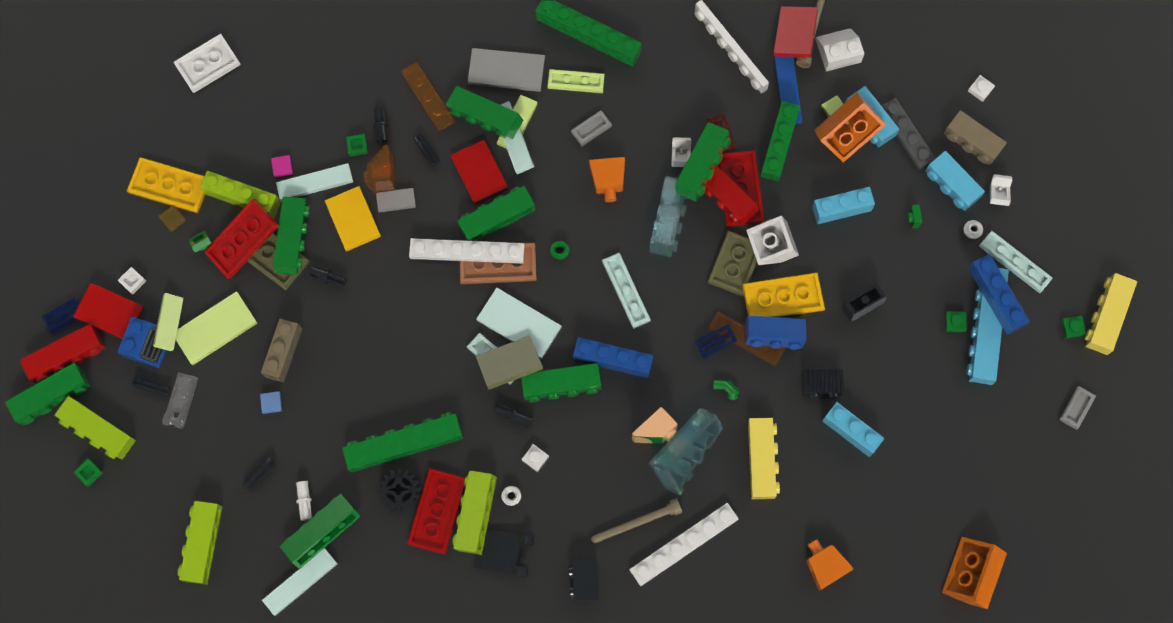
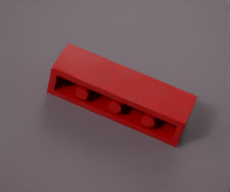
M715 165L713 177L710 181L707 180L704 193L709 198L713 196L717 200L715 202L721 210L726 209L730 213L728 215L734 223L739 222L743 226L759 211L758 206Z
M89 324L20 359L28 379L34 383H39L73 363L78 365L83 362V359L98 355L105 346L97 329Z

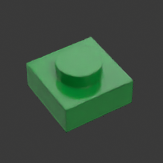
M365 134L346 137L349 156L368 154Z
M920 204L912 205L909 212H907V222L911 223V229L919 228L922 224Z
M206 231L189 239L194 252L205 250L211 244Z
M947 311L945 313L946 332H966V312Z
M1082 316L1063 318L1061 320L1065 339L1086 335Z
M87 459L74 471L75 475L88 487L103 474L90 459Z

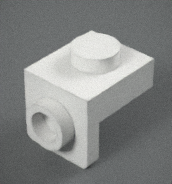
M674 137L672 139V167H684L691 155V138Z
M993 175L989 187L990 204L1009 206L1011 201V176Z

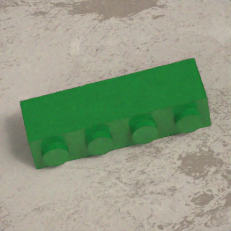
M458 86L455 87L446 103V106L451 110L450 113L455 117L460 118L462 116L473 125L478 123L484 130L489 132L493 130L504 139L506 137L513 139L524 121L519 113Z
M782 101L761 177L779 182L800 105Z
M709 122L707 123L675 183V192L693 201H697L699 196H703L707 180L710 181L712 179L715 165H719L724 148L727 149L731 142L729 130Z
M525 186L521 188L515 187L509 194L496 197L492 203L479 206L473 213L463 214L457 222L467 241H478L532 213L536 209Z
M283 197L273 262L275 273L298 275V269H302L303 257H300V254L305 249L303 234H307L305 218L309 217L310 206H307L305 198Z
M73 363L5 403L14 421L21 425H27L32 423L35 417L49 413L52 410L51 408L56 405H62L68 396L72 397L84 393L86 388L90 387V384L81 367Z
M598 363L539 371L521 377L524 399L529 400V402H538L540 398L546 397L549 400L560 398V395L574 397L578 396L581 392L595 394L598 393V390H601Z
M339 494L326 507L318 511L311 520L303 524L297 532L288 537L280 545V548L290 561L301 569L361 516L342 494Z

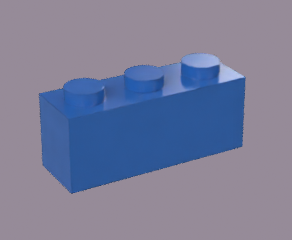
M748 315L745 322V345H751L752 347L770 346L775 349L787 347L797 350L802 349L806 342V319Z

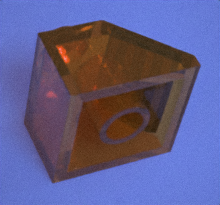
M384 145L367 164V171H364L365 183H367L368 189L371 188L373 194L396 190L394 157L389 145Z

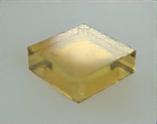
M174 205L159 216L171 232L186 221Z

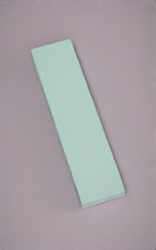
M509 101L501 104V106L513 111ZM519 128L513 139L509 137L504 139L517 174L534 167Z
M347 163L276 182L280 201L282 202L283 197L297 198L353 183L350 166Z
M993 231L979 245L980 248L1038 293H1041L1053 279V277Z
M620 253L603 259L602 263L632 328L634 329L650 322L651 319Z
M324 548L262 601L271 613L276 616L338 563Z

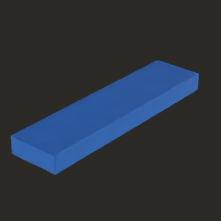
M774 57L780 105L782 101L800 105L794 58ZM801 107L795 124H802Z

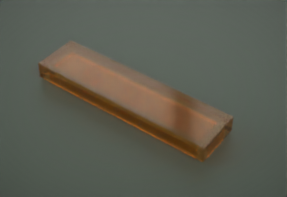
M415 62L401 71L402 75L438 131L455 123L419 64Z
M717 312L708 330L775 367L785 351L783 347L775 349L770 346L752 347L751 345H745V326Z

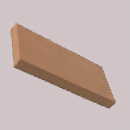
M524 243V264L460 261V283L480 284L537 281L535 243Z

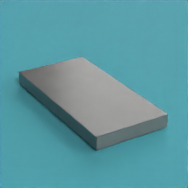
M472 48L468 85L541 92L545 55Z

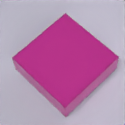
M290 155L271 158L275 178L293 175Z

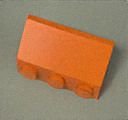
M855 93L815 129V132L820 141L844 162L884 128L886 124L861 95Z
M961 537L942 593L970 605L988 609L1007 553L994 544Z

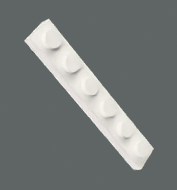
M702 0L697 2L694 12L697 19L704 22L707 31L717 38L719 46L726 49L731 61L739 65L741 73L744 76L747 75L751 80L752 87L755 90L758 89L761 94L765 92L769 85L767 79Z
M411 238L409 257L410 259L524 264L525 245L524 243Z
M726 503L629 570L641 587L739 519L729 504Z

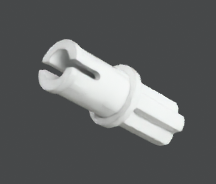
M300 481L296 483L298 496L296 503L299 504L300 520L309 521L312 519L310 504L312 498L309 495L308 481Z

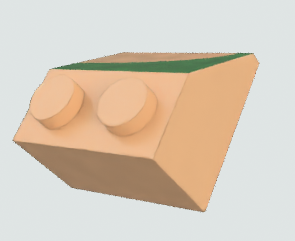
M660 407L632 433V440L634 443L662 444L665 441L670 442L676 436L678 424Z

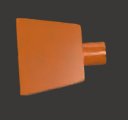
M625 157L589 160L590 172L596 193H604L605 202H615L616 192L623 191Z
M818 539L807 545L814 556L806 561L819 591L854 570L833 545L823 549Z

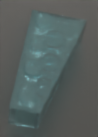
M665 178L660 199L661 203L658 206L656 216L657 220L654 223L650 239L649 253L672 257V252L677 251L679 241L675 239L676 235L681 233L683 223H679L681 216H685L686 205L683 204L684 199L688 198L675 192L676 178Z
M700 408L649 462L665 489L681 495L684 490L682 488L686 480L690 481L693 476L691 472L697 463L701 464L704 459V452L706 449L711 448L723 429L716 414Z

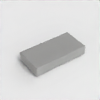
M600 110L573 128L571 133L582 147L612 127V124Z
M414 188L376 193L378 212L416 208Z
M1078 386L1059 420L1076 430L1079 429L1096 395Z

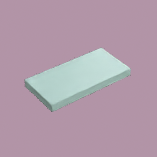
M498 288L495 289L476 319L512 342L530 336L540 359L543 358L562 328L558 323Z

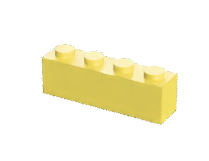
M1117 273L1113 274L1110 278L1107 277L1103 288H1105L1104 295L1101 294L1097 302L1099 306L1098 312H1095L1091 319L1093 323L1092 329H1089L1085 336V340H1087L1085 347L1105 355L1113 352L1137 281Z
M749 418L751 499H775L776 494L780 493V484L776 482V474H779V464L775 462V455L778 454V444L774 443V435H777V424L773 423V418Z

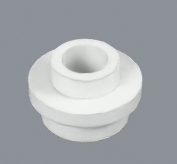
M971 220L965 224L963 231L968 238L977 239L983 233V226L980 222ZM972 226L977 229L976 232H973L971 230Z
M508 486L502 491L501 497L506 505L514 506L520 502L521 492L515 486ZM514 493L515 498L510 500L508 494Z

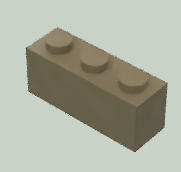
M961 110L944 132L950 141L958 143L964 151L974 154L980 162L989 166L1007 144L1006 141Z
M279 319L261 370V374L266 378L284 383L302 331L298 323Z

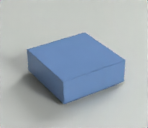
M281 392L260 394L263 414L282 411Z

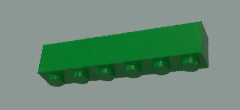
M541 0L535 10L536 20L632 67L641 54V42L555 0Z
M448 412L440 415L441 418L435 420L433 418L425 419L422 421V424H408L403 426L402 430L396 431L391 429L385 431V435L382 436L371 435L362 442L357 440L348 442L347 446L342 447L347 468L352 473L461 440L463 435L457 415Z

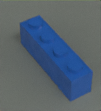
M988 254L974 261L968 270L1005 333L1009 335L1023 328L1030 321L991 255Z
M578 337L573 359L574 361L586 364L598 363L599 367L649 378L653 355Z

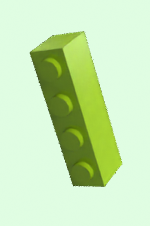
M210 171L206 172L200 186L205 195L242 208L252 199H256L273 219L281 203L275 194Z
M69 396L55 414L60 419L58 423L66 428H69V426L75 429L73 433L82 439L86 436L90 439L89 443L97 449L100 447L106 450L105 454L112 459L118 457L123 460L136 441Z
M469 471V474L466 476L464 482L466 487L465 494L461 497V514L457 517V534L453 537L455 550L482 555L497 477L493 474Z
M194 501V505L191 506L189 512L191 521L190 525L186 528L187 542L182 548L183 562L178 568L179 580L208 584L223 506Z

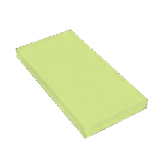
M236 291L177 329L176 341L189 362L194 365L256 325L257 321Z

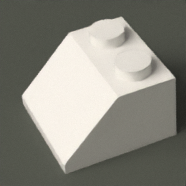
M851 28L815 38L826 71L862 62L864 51L858 35Z
M782 216L747 229L758 265L781 263L799 256L789 225Z

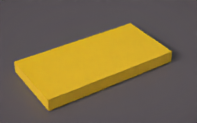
M140 157L127 192L198 213L205 193L200 188L205 176Z
M818 273L745 283L742 285L747 313L750 316L780 318L825 310Z

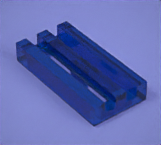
M76 297L42 316L50 333L53 334L78 320L73 317L79 306V301ZM73 305L76 306V307L72 308L71 310L62 313L61 315H59V316L56 317L55 319L49 321L50 318H52V317L56 316L57 314H59V313L65 311L66 309L72 307Z
M727 324L696 340L695 343L702 357L705 358L738 340L730 324ZM728 330L729 333L701 346V342ZM731 336L732 340L706 353L704 352V349Z

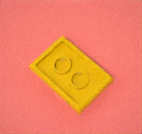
M359 186L325 200L346 252L381 237Z

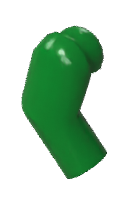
M714 379L713 389L725 390L730 400L738 398L739 389L731 381Z

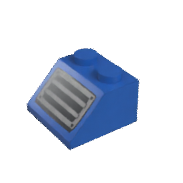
M131 317L117 353L125 358L160 369L167 350L153 347L157 325Z

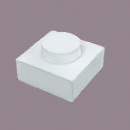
M979 75L968 92L983 102L995 85Z
M132 267L118 279L131 294H134L146 282Z
M533 444L522 458V461L538 472L549 458V455Z

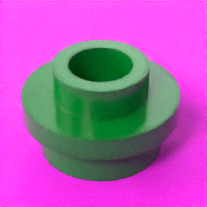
M556 241L551 245V255L558 260L564 259L569 254V246L564 241ZM562 248L563 252L557 253L556 250Z

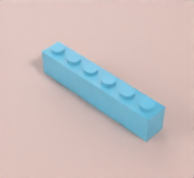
M999 268L1004 279L1008 282L1009 269ZM979 288L975 295V301H978V305L973 312V319L976 322L975 327L973 326L971 330V338L974 339L973 345H970L969 348L971 364L967 366L966 375H969V382L992 385L997 379L1002 326Z

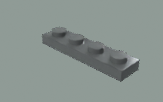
M897 98L883 104L882 108L899 128L896 136L918 170L936 159Z

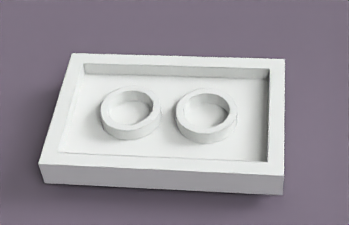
M221 34L174 61V64L193 93L241 65Z

